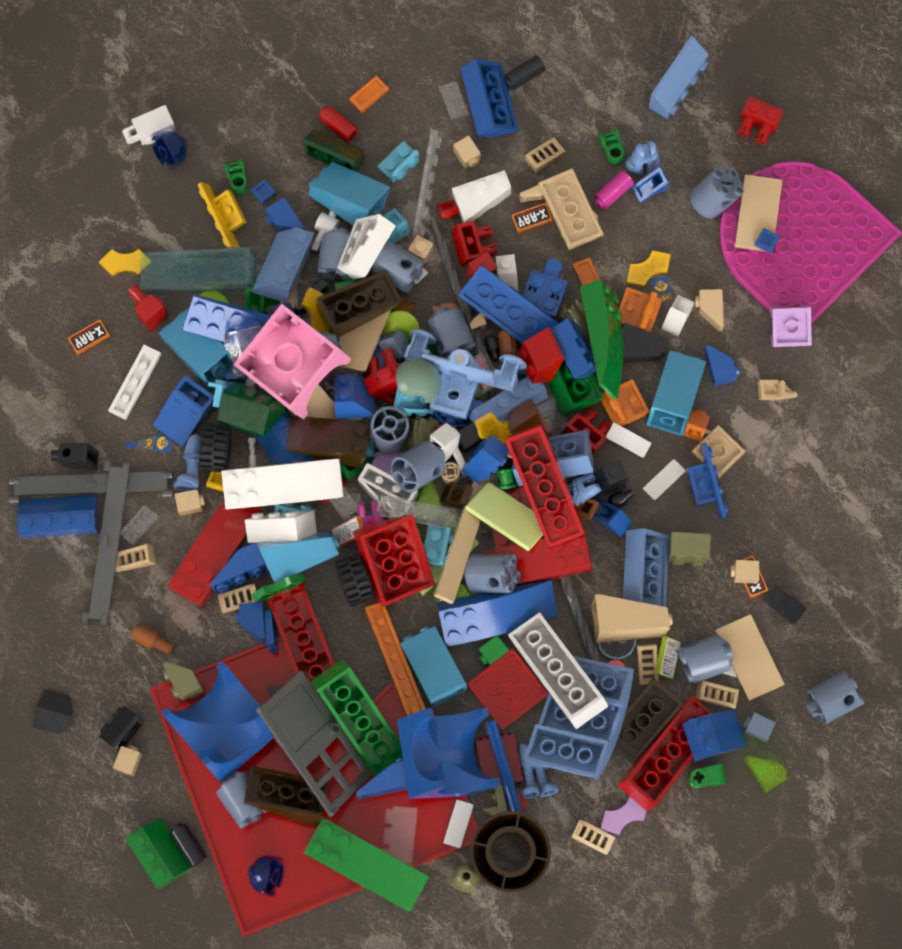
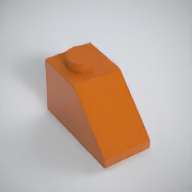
M692 410L683 436L701 442L710 416L702 410Z

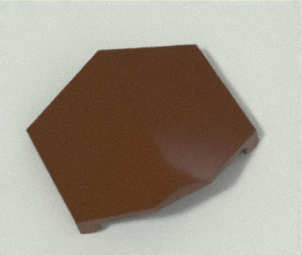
M532 399L509 413L508 429L511 434L542 422L547 434L552 431Z

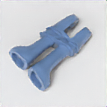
M648 141L647 144L642 145L638 143L632 155L626 159L625 163L630 173L641 176L644 172L643 164L648 173L658 168L660 157L655 142Z
M199 435L190 436L186 443L183 459L187 462V472L177 477L174 483L175 490L186 492L196 490L199 486L197 463L200 462L201 437Z
M593 473L576 477L568 485L571 494L573 493V501L577 506L581 502L584 504L586 500L601 491L599 484H593L596 481Z
M526 743L519 744L520 766L523 767L525 788L522 790V797L532 799L538 795L539 797H545L559 791L558 786L555 783H548L545 770L548 767L524 762L523 759L528 746ZM532 769L536 772L538 787L535 785Z

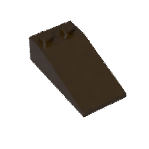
M385 270L318 297L316 308L328 332L339 337L402 304V300Z
M292 416L286 451L323 460L340 458V464L361 468L366 458L370 425L353 420L305 417L303 420L299 416Z
M653 677L627 708L614 748L633 764L681 709L684 703Z
M250 765L244 804L299 823L319 826L323 817L324 807L301 775ZM328 781L320 788L325 796L327 793Z

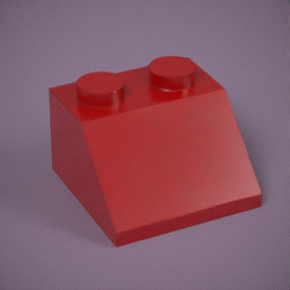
M546 328L524 341L518 352V357L526 363L525 372L532 384L552 381L565 358L551 328Z

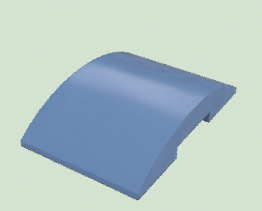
M573 656L604 697L608 707L578 729H575L549 693L539 724H535L523 760L524 762L598 779L612 755L622 728L629 702L634 670Z

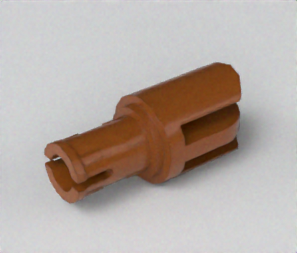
M506 331L499 332L500 356L505 354L517 356V339Z
M139 625L132 631V639L148 649H153L154 647L169 655L175 645L160 638L159 632L146 625Z

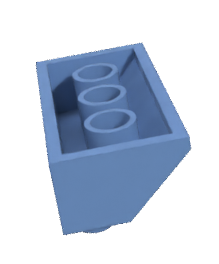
M690 36L650 97L649 109L666 119L670 115H675L679 108L678 103L680 100L684 101L689 93L688 88L696 84L699 78L697 75L700 71L704 72L709 64L707 61L708 53L693 36Z
M297 227L278 232L252 292L288 303L311 252L314 233Z
M527 376L517 383L514 393L506 390L475 408L469 418L475 427V420L490 412L496 416L498 421H507L511 411L530 399L533 400L542 416L551 411L546 388L542 382L532 384Z
M588 430L549 437L565 478L594 472ZM513 461L512 470L518 486H523Z
M644 528L626 531L623 599L666 607L669 535Z

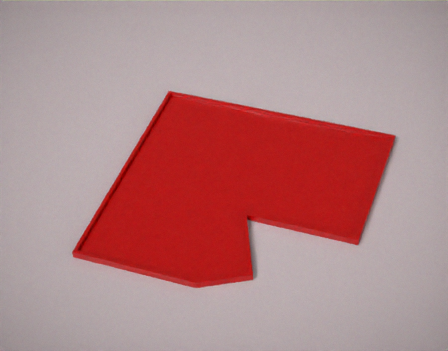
M277 637L278 653L271 654L267 645L260 644L194 670L193 672L198 677L205 693L188 701L190 705L193 706L198 703L212 689L218 676L216 665L223 661L259 705L265 703L272 697L266 690L268 685L284 686L296 675L282 637ZM166 681L149 688L243 937L365 888L304 853L318 826L299 823L270 812H262L260 814L262 817L253 824L250 822L246 827L240 829L216 795L222 783L206 767L198 755L161 713L166 708L173 711L179 703H182L181 700H177L170 689L173 686L172 682ZM391 682L373 700V703L378 707L379 712L400 742L397 720L406 717L395 686ZM338 737L324 749L334 764L347 753ZM274 738L236 770L249 771L251 765L301 775ZM318 755L319 757L309 764L306 769L313 778L320 779L329 771V768L320 755ZM352 758L339 769L348 785L362 773ZM373 773L338 808V811L333 816L329 817L325 809L322 819L326 818L413 868L471 845L473 836L478 829L474 815L471 812L461 847L457 848L443 843L456 800L468 803L466 797L409 799L408 789L359 800L356 792L375 778ZM334 776L328 780L326 798L330 803L344 791Z

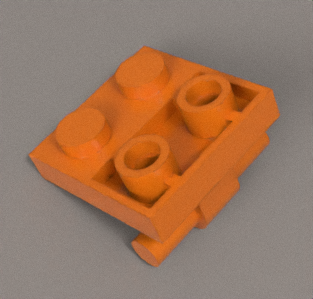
M627 287L619 307L622 314L621 326L624 323H628L651 332L662 299L658 298V294L655 292H651L649 295Z
M633 379L620 385L616 400H613L606 392L602 393L604 399L601 400V403L612 424L616 423L623 427L650 414Z

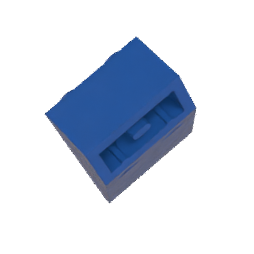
M184 376L171 393L153 426L184 447L190 436L196 432L213 410L214 396L190 378Z
M256 542L237 550L211 582L210 586L215 594L218 592L219 594L226 593L234 585L241 586L246 584L247 580L252 577L259 578L265 575L268 569Z

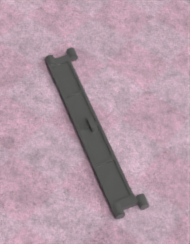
M104 461L103 471L109 472L90 611L89 613L82 612V623H89V619L100 620V625L108 624L130 473L129 463H123L121 468L111 467L112 462Z
M130 472L127 492L163 491V498L173 497V490H168V479H173V472ZM109 473L9 478V485H14V496H9V504L20 503L19 496L107 493Z

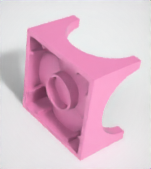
M281 304L234 363V366L304 420L308 415L307 404L309 398L319 382L335 367L342 364L347 365L351 358Z

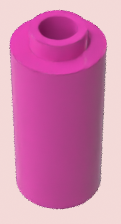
M621 170L594 195L595 204L600 209H607L634 185L633 180L626 172Z

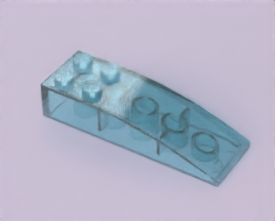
M250 247L141 253V290L173 292L246 290V287H254L256 253Z

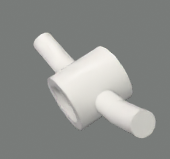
M330 211L328 215L323 212L319 215L314 228L319 233L311 249L318 252L323 234L333 232L338 228L340 221L335 218L337 214Z

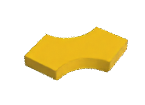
M112 249L99 261V264L112 276L123 271H130L140 276L152 264V261L139 249L130 254H120Z
M652 250L650 257L646 261L639 264H630L626 284L645 287L647 281L652 276L660 273L667 274L671 254Z
M310 287L306 291L301 306L308 311L313 329L329 333L316 308L317 298L324 294Z
M491 412L475 420L480 438L486 439L492 435L504 445L506 444L505 438L511 435L508 429V420L498 421Z

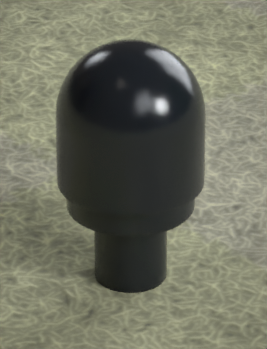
M493 334L487 335L484 339L487 353L491 354L492 361L499 360L498 338Z
M631 489L624 493L618 491L608 498V503L621 508L628 503L627 499L633 497L634 494Z

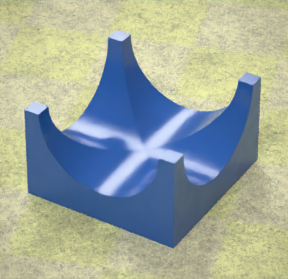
M223 661L216 665L218 670L217 680L202 700L184 710L172 711L166 708L161 712L221 783L274 738V735L256 711L257 707L260 706L259 703L251 696Z
M488 708L447 716H434L433 709H424L397 720L409 799L468 797L500 786L499 778L491 779L481 772L474 756L475 733L481 721L489 716Z

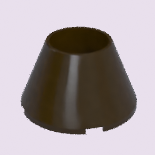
M504 811L489 817L481 823L473 836L470 853L473 867L483 882L499 891L519 892L532 887L544 876L550 863L551 845L545 830L533 817L522 812ZM506 835H515L526 842L530 850V859L522 869L508 872L495 865L491 857V849L499 838Z

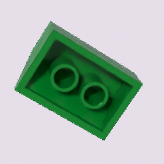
M565 360L561 363L553 380L548 382L562 416L577 413L604 399L593 374L585 379H574Z
M162 818L141 827L125 838L155 887L159 890L192 869L169 835L171 832Z

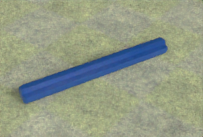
M489 721L486 723V727L511 811L523 813L496 721Z

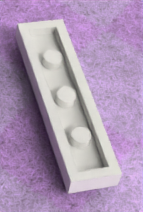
M143 345L108 410L110 413L127 420L161 357V352Z

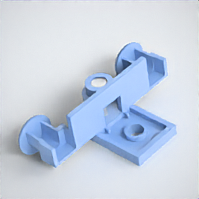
M414 329L409 332L412 341L407 346L404 355L405 361L413 358L425 359L441 372L440 393L430 403L429 408L462 419H467L479 383L514 393L518 383V370H523L527 367L521 358L510 354L500 356L499 360L503 363L501 370L495 369L494 372L482 369L466 350H455L447 359L432 355L426 349L428 344H435L436 339L431 333L421 329ZM457 392L459 397L456 400L449 399V394Z

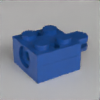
M549 259L544 266L543 272L532 269L523 296L556 320L568 288V281L560 279L563 270L562 263L557 259Z

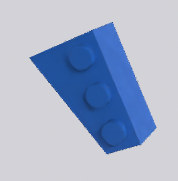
M567 318L551 329L574 379H585L596 371L592 348L573 318Z
M490 435L477 444L460 471L477 484H480L483 480L487 481L507 461L508 456L506 454L509 449Z

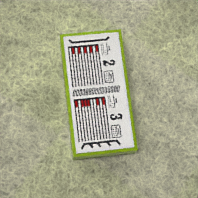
M662 637L655 675L673 680L678 659L676 650L680 649V641L670 637Z

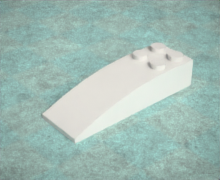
M340 458L222 471L226 509L344 497Z

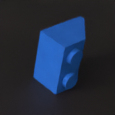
M354 374L335 375L334 404L336 419L373 417L375 397L368 395L365 381Z

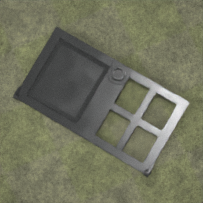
M299 671L271 698L257 707V713L324 807L329 817L333 816L338 811V808L372 775L370 769L302 671ZM338 737L347 753L334 764L324 749ZM320 755L329 771L315 782L306 767ZM352 758L362 773L348 785L339 769ZM334 776L344 791L330 803L320 788Z

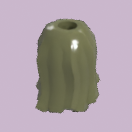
M575 299L576 306L571 304L568 309L564 306L558 315L564 320L573 318L584 337L587 338L589 337L583 300Z
M417 415L416 418L409 417L408 448L411 449L423 441L429 442L430 435L435 432L439 422L433 419V417H428V420L421 418L420 415Z
M458 864L450 884L462 893H469L471 890L475 891L481 878L476 873L473 864L468 866L466 864ZM468 872L470 879L464 880L463 874Z

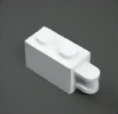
M166 105L131 119L133 125L125 128L122 133L127 144L140 140L142 145L152 144L160 137L172 135L176 128Z

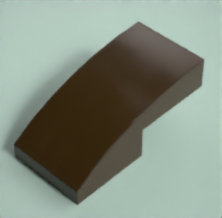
M448 483L444 488L440 502L467 506L473 487Z

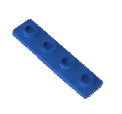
M703 443L700 445L704 464L686 468L696 506L715 501L719 519L727 517L728 508L721 498L723 490L721 484L717 483L716 476H718L716 466L712 465L711 458L713 453L711 447L707 446V443Z

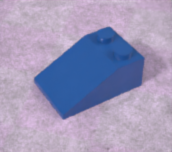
M735 709L703 715L682 724L694 761L747 747Z
M403 758L396 759L394 764L388 766L356 792L359 800L408 789Z

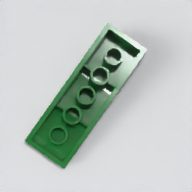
M599 279L581 286L580 290L598 383L613 400H616L618 398L623 367V335L620 321L622 314L617 306L619 303L617 294L611 291L608 284L606 285Z
M344 659L311 681L375 777L388 766L394 764L396 759L403 758L401 743Z
M326 818L321 820L304 851L306 855L411 912L429 879L428 875Z

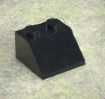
M125 706L122 709L119 707L114 712L113 720L101 728V734L99 735L100 738L118 752L121 746L125 747L145 723Z

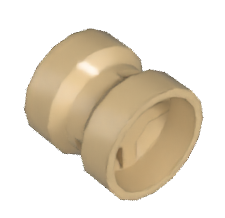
M453 462L445 463L444 474L441 475L444 483L456 484L459 481L460 469L457 464Z

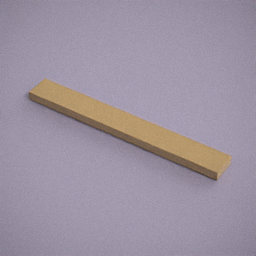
M496 472L487 481L483 480L480 484L472 480L471 487H473V491L468 503L488 482L493 484ZM466 506L463 507L434 594L435 597L450 604L455 600L481 521L468 512Z

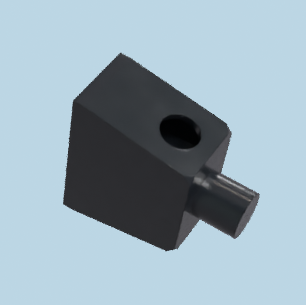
M61 443L59 450H51V461H58L66 468L97 470L99 451L88 443Z

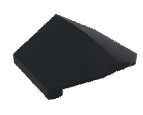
M44 690L36 706L33 728L59 734L71 721L73 708L70 697Z

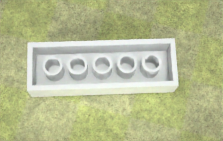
M540 612L508 634L514 646L575 729H578L608 707L604 697Z

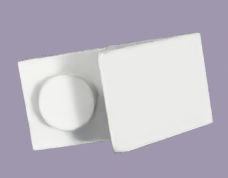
M677 295L661 329L679 337L695 302Z

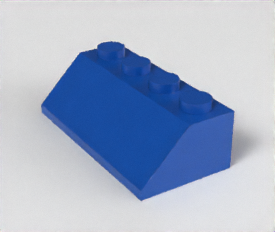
M474 59L461 68L462 78L477 135L493 138L519 131L508 87L504 83L505 76L502 64Z
M286 412L265 437L253 435L272 465L314 461V457L286 451L291 422Z
M97 495L20 500L17 513L18 535L21 538L98 533Z

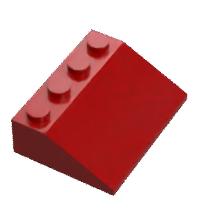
M413 514L369 524L353 531L375 600L381 606H387L436 585Z

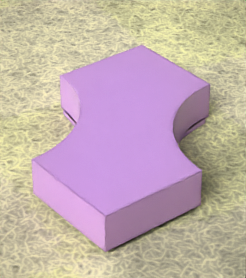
M629 796L622 808L614 811L605 810L600 830L620 835L622 828L632 821H644L646 811Z

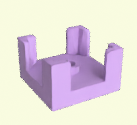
M810 306L770 307V317H772L770 342L773 347L812 345Z

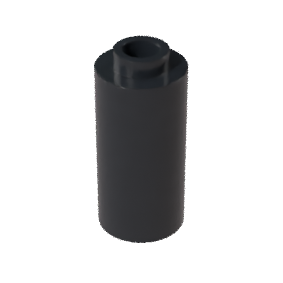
M535 55L506 73L504 83L508 89L516 90L545 72V66L541 59Z
M178 823L171 828L172 832L169 835L190 868L195 867L207 858L187 824L182 825Z

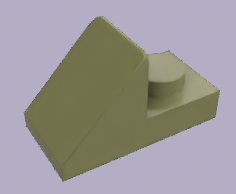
M502 785L494 788L495 791L491 792L493 804L497 803L498 806L483 809V812L489 816L507 811Z

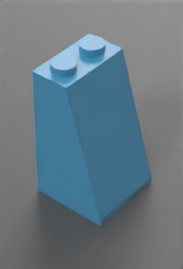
M333 161L328 167L324 166L317 178L314 177L309 184L310 197L353 226L356 219L380 214L384 210L390 190L389 186Z
M187 308L170 324L166 325L159 334L164 342L211 392L216 387L208 386V382L224 381L227 372H234L237 369L234 366L236 361L230 351L219 340L182 330L188 312Z
M669 351L647 426L679 436L684 435L706 361L684 355L681 352Z
M328 531L317 532L299 541L257 543L274 583L339 555L337 549L340 548L334 535H329Z
M427 626L420 630V634L416 636L412 634L402 639L403 642L400 643L401 648L432 708L467 691V685L435 626L432 628Z

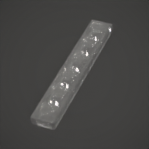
M431 130L412 233L413 241L417 234L425 236L426 225H423L424 218L428 219L429 207L426 206L427 201H431L432 190L429 189L430 184H434L435 181L433 167L438 164L439 155H436L437 148L440 149L442 140L439 137L438 130Z
M384 495L378 497L377 516L397 518L413 514L415 523L443 528L451 527V529L456 530L462 510ZM481 520L476 534H488V524Z

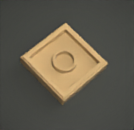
M719 425L691 451L704 464L700 445L707 443V446L711 447L713 453L711 461L712 465H715L717 468L718 476L716 477L718 479L746 452Z

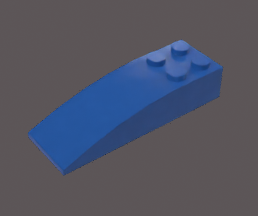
M551 579L515 586L512 593H480L457 598L452 604L446 601L437 603L446 647L514 631L539 612L545 620L558 616Z

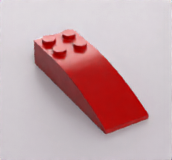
M543 422L508 435L505 438V442L548 548L584 535L585 532Z
M224 500L196 539L167 587L172 592L203 609L214 592L210 586L211 582L247 539L245 520L251 518L252 514L263 513V511L257 507L226 509Z
M586 533L548 548L544 538L539 539L529 551L519 545H513L483 553L515 555L517 558V571L521 574V580L519 583H516V586L593 572Z
M302 582L295 588L281 592L267 600L295 673L297 674L299 671H302L312 685L311 681L335 664Z
M693 695L685 701L681 709L641 753L617 784L645 811L656 807L693 758L682 724L690 719L712 714Z

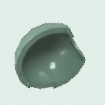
M420 358L406 360L398 366L396 381L403 396L424 397L423 402L432 403L440 393L441 388L440 374L431 362Z

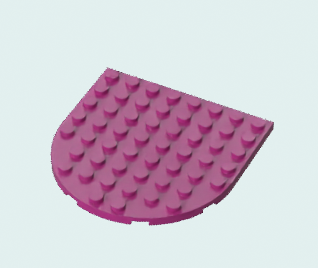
M783 162L773 164L771 167L751 174L752 176L782 180L775 234L780 236V239L773 252L769 254L763 251L735 247L742 195L723 212L720 224V245L725 262L731 273L763 306L770 311V307L776 306L790 308L808 305L811 307L812 324L901 236L902 232L849 183L834 172L805 162Z

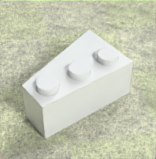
M505 170L452 188V197L458 206L462 223L479 219L486 211L511 195V185Z
M380 214L356 219L337 268L352 279L365 277L396 225Z
M368 463L358 478L359 485L374 501L378 502L379 506L391 519L407 515L418 496V490L415 492L402 490L391 475Z
M314 510L282 514L274 512L268 515L255 513L252 514L251 518L245 520L248 543L299 541L317 533Z

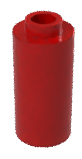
M331 105L328 107L324 106L318 114L319 120L346 143L351 142L359 131V128Z

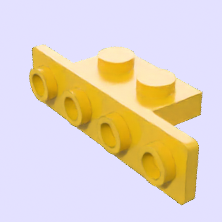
M200 182L198 184L199 193L207 203V210L215 220V227L220 231L224 245L229 249L237 250L240 247L233 231L247 222L232 190H226L215 197L210 184Z

